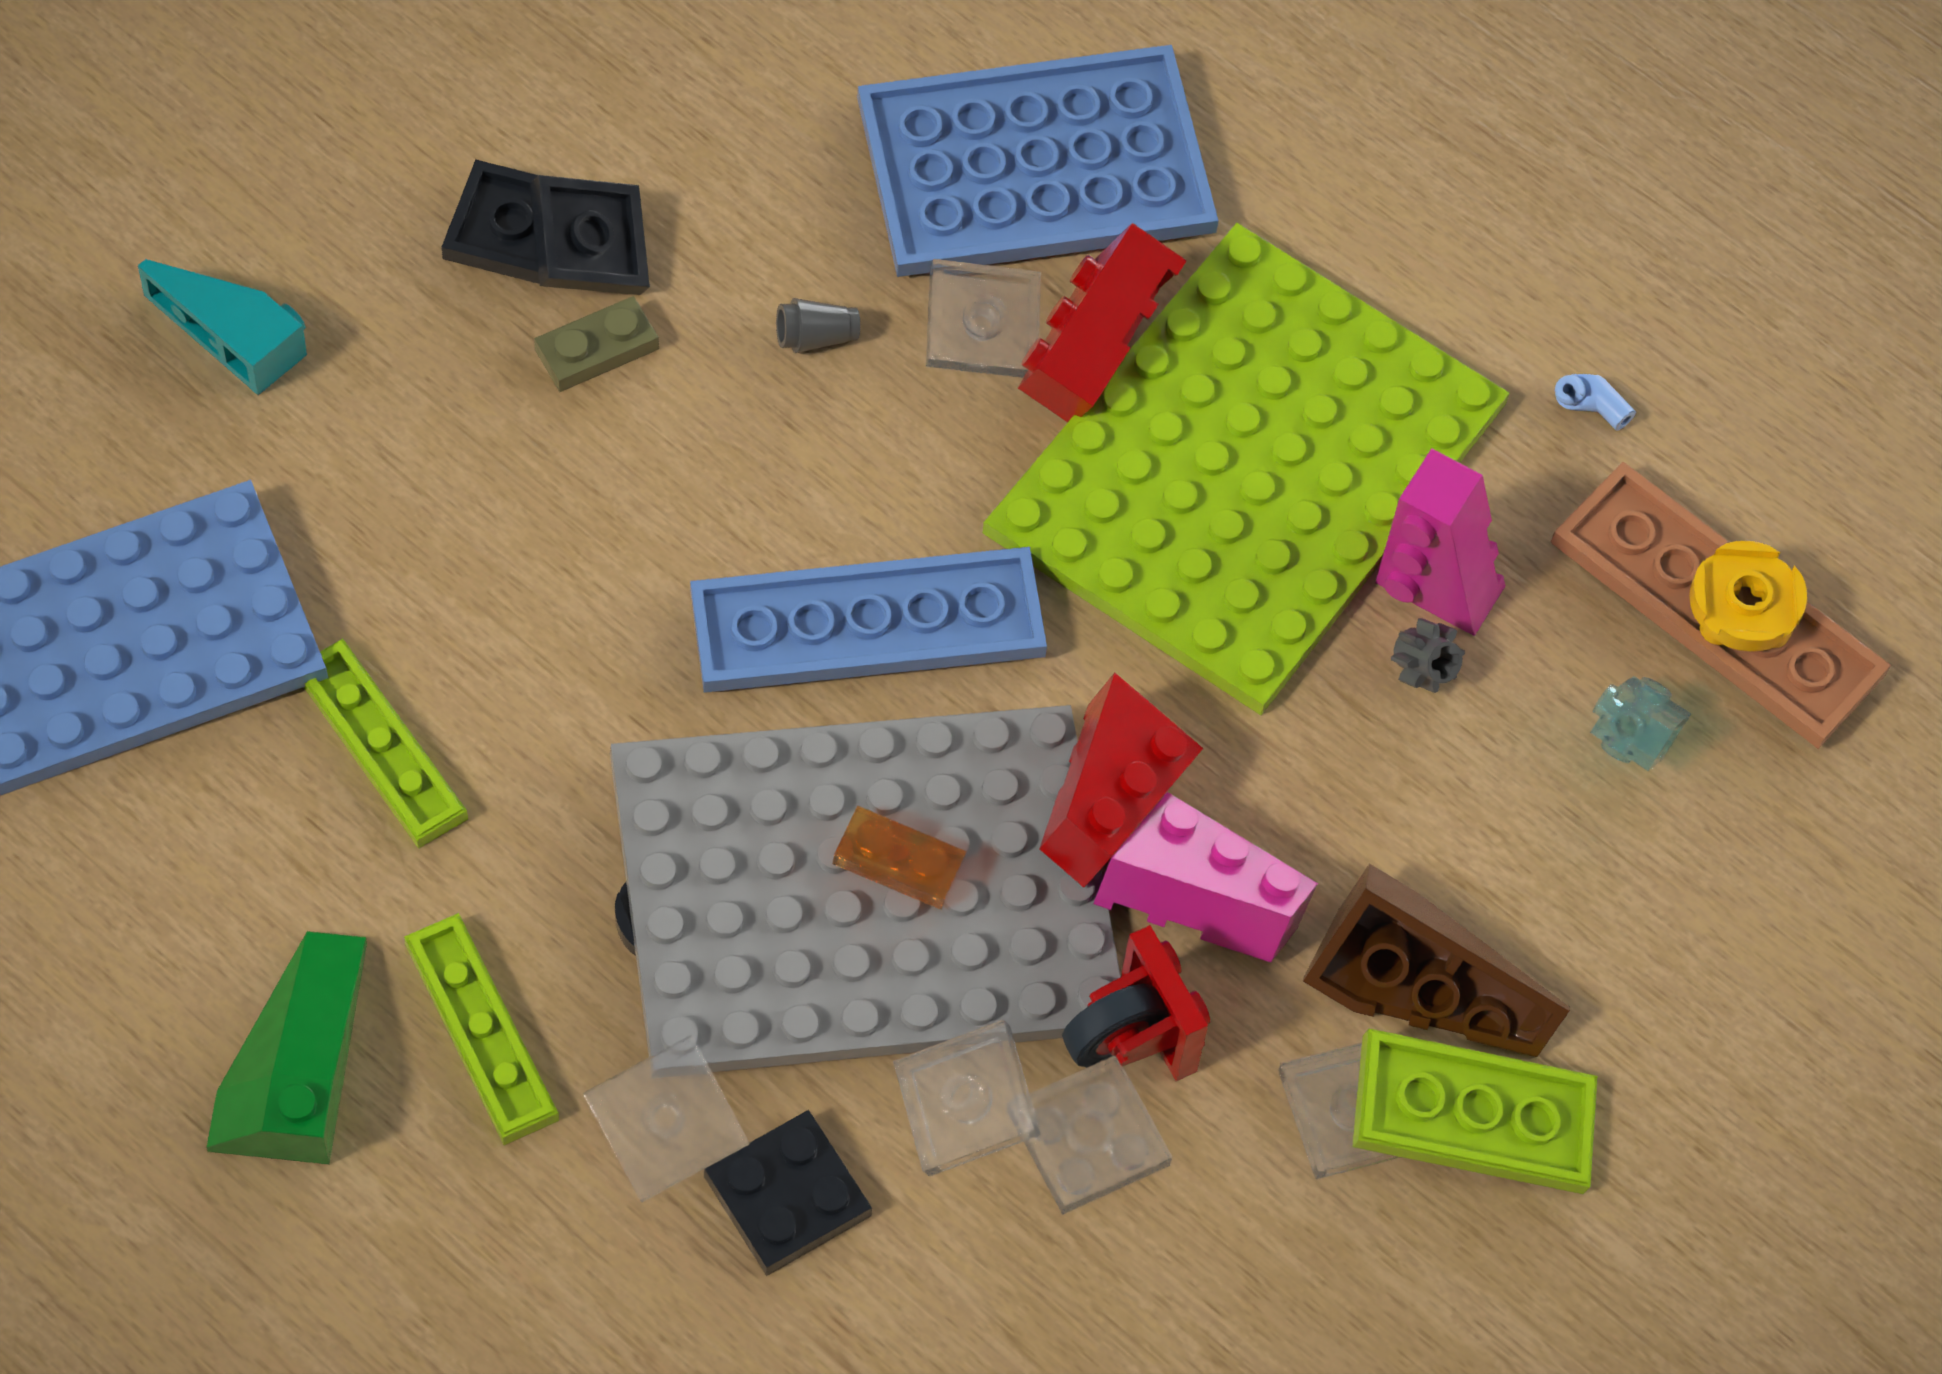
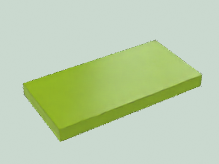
M1369 1028L1362 1036L1352 1147L1584 1194L1591 1187L1598 1076Z

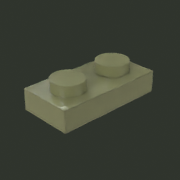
M632 296L534 338L537 355L559 392H562L659 350V337L637 300Z

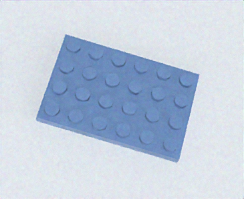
M1172 45L858 86L857 100L897 277L1104 249L1132 223L1158 241L1217 232L1218 217Z
M251 480L0 567V795L305 687V683L308 680L316 678L319 682L329 678L325 663Z

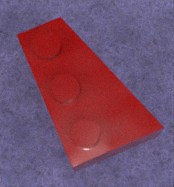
M1115 672L1087 706L1083 717L1085 722L1078 743L1073 747L1069 759L1071 764L1064 785L1058 792L1039 848L1083 888L1114 855L1204 749Z

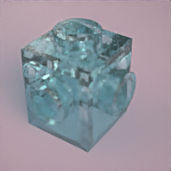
M1633 676L1619 687L1614 684H1610L1593 709V713L1600 718L1590 733L1602 740L1600 744L1602 749L1615 759L1625 763H1630L1632 760L1649 771L1663 760L1691 716V713L1670 700L1672 694L1662 684L1647 677H1642L1640 680Z

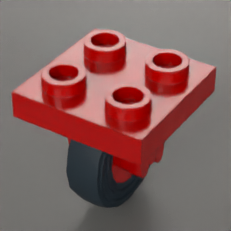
M1151 925L1129 934L1121 977L1092 992L1089 995L1091 1002L1088 1003V1007L1078 1013L1064 1029L1062 1037L1065 1046L1078 1066L1089 1068L1103 1065L1116 1059L1121 1066H1126L1160 1052L1175 1081H1179L1197 1072L1202 1050L1205 1046L1208 1024H1210L1209 1011L1197 991L1194 990L1189 993L1179 975L1182 969L1174 948L1166 940L1160 942Z

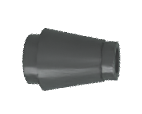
M793 298L790 304H779L776 314V333L779 346L781 348H792L794 353H799L847 341H857L860 336L859 311L856 307L847 308L846 306Z

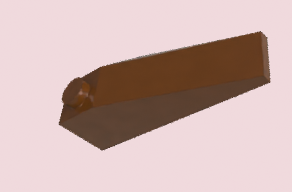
M1371 864L1367 866L1338 909L1303 978L1304 983L1353 1012L1374 1017V1013L1406 1020L1409 1021L1408 1026L1428 1030V1027L1431 1026L1463 1034L1469 1041L1533 1057L1539 1056L1570 1011V1007L1421 894Z

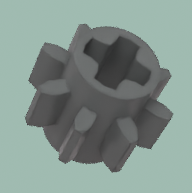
M1418 618L1416 628H1409L1404 632L1400 631L1394 645V655L1391 656V661L1404 668L1398 680L1414 688L1421 687L1433 693L1438 692L1439 683H1447L1452 679L1455 680L1462 666V656L1465 654V650L1460 649L1457 644L1452 642L1458 631L1442 623L1436 624L1423 618Z

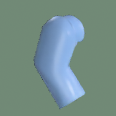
M1566 375L1560 378L1555 385L1556 400L1562 407L1575 411L1598 412L1616 431L1624 428L1636 414V411L1600 375Z

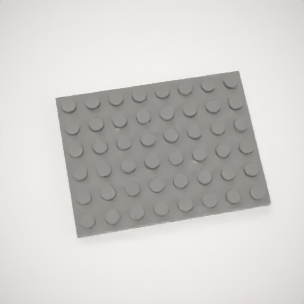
M1071 705L611 744L610 760L651 1077L658 1078L1063 1038L1062 1033L1067 1024L1078 1013L1088 1007V1003L1091 1002L1089 995L1121 977L1109 910L1093 904L1103 880L1101 869L1083 888L1039 850L1058 792L1064 785L1071 764L1069 759L1073 747L1078 743Z

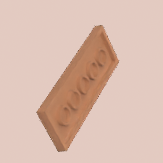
M1622 462L1554 531L1551 543L1817 749L1828 740L1881 682L1891 667L1888 662L1808 601L1798 626L1792 632L1787 643L1780 648H1771L1763 651H1740L1727 647L1724 644L1714 645L1706 641L1700 633V624L1695 619L1691 610L1689 599L1690 586L1696 570L1702 561L1714 555L1717 548L1730 542L1625 462ZM1741 587L1739 594L1735 595L1739 601L1746 605H1755L1756 602H1762L1761 597L1752 596L1750 587Z

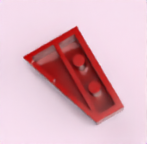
M1134 223L1130 224L1095 259L1087 255L1078 265L1069 281L1076 286L1071 297L1063 296L1045 322L1052 327L1046 340L1039 337L1025 355L1021 365L1028 369L1019 384L1018 389L1067 423L1074 415L1082 417L1094 406L1129 352L1130 347L1127 345L1143 317L1147 320L1150 319L1159 304L1154 301V298L1159 289L1174 275L1177 276L1187 260Z

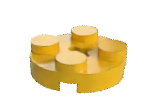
M1734 541L1717 548L1714 555L1706 558L1699 565L1690 586V606L1695 619L1700 624L1701 635L1711 644H1724L1727 647L1740 651H1763L1771 648H1780L1785 645L1792 632L1798 626L1807 604V588L1800 571L1795 565L1791 570L1784 561L1778 558L1781 552L1763 543ZM1741 587H1750L1752 596L1761 597L1762 602H1756L1755 605H1746L1739 601L1735 595L1739 594Z

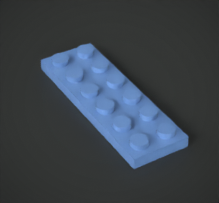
M1030 547L690 581L704 693L1046 657L1047 644Z

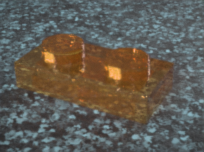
M857 805L834 853L832 864L942 910L963 865L967 851Z

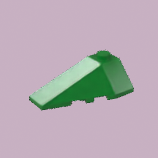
M306 932L217 1090L206 1147L208 1152L330 1164L367 947L366 937Z

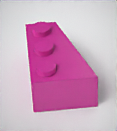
M1431 448L1399 498L1375 582L1385 588L1387 593L1393 598L1405 603L1411 602L1473 636L1476 635L1506 586L1504 576L1495 571L1494 561L1499 552L1497 543L1490 541L1487 528L1492 518L1482 474Z
M1167 792L1110 859L1093 904L1111 910L1113 903L1148 913L1146 922L1165 927L1167 920L1202 931L1201 940L1272 962L1298 929L1318 883Z

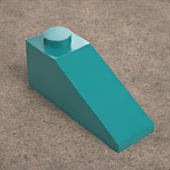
M145 259L138 265L144 296L257 395L261 394L307 356L304 337L305 323L290 305L283 303L280 306L263 291Z

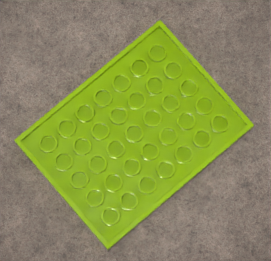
M1236 223L1130 348L1094 406L1082 417L1074 415L984 521L982 533L1006 549L1030 547L1033 567L1251 710L1262 715L1381 564L1399 498L1431 448L1460 463L1504 408L1510 393Z

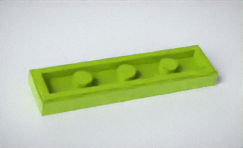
M342 638L320 651L329 678L319 682L316 678L308 680L305 683L304 689L417 848H421L468 820L466 808Z
M457 913L404 936L405 946L503 1145L558 1122L559 1113L460 914Z

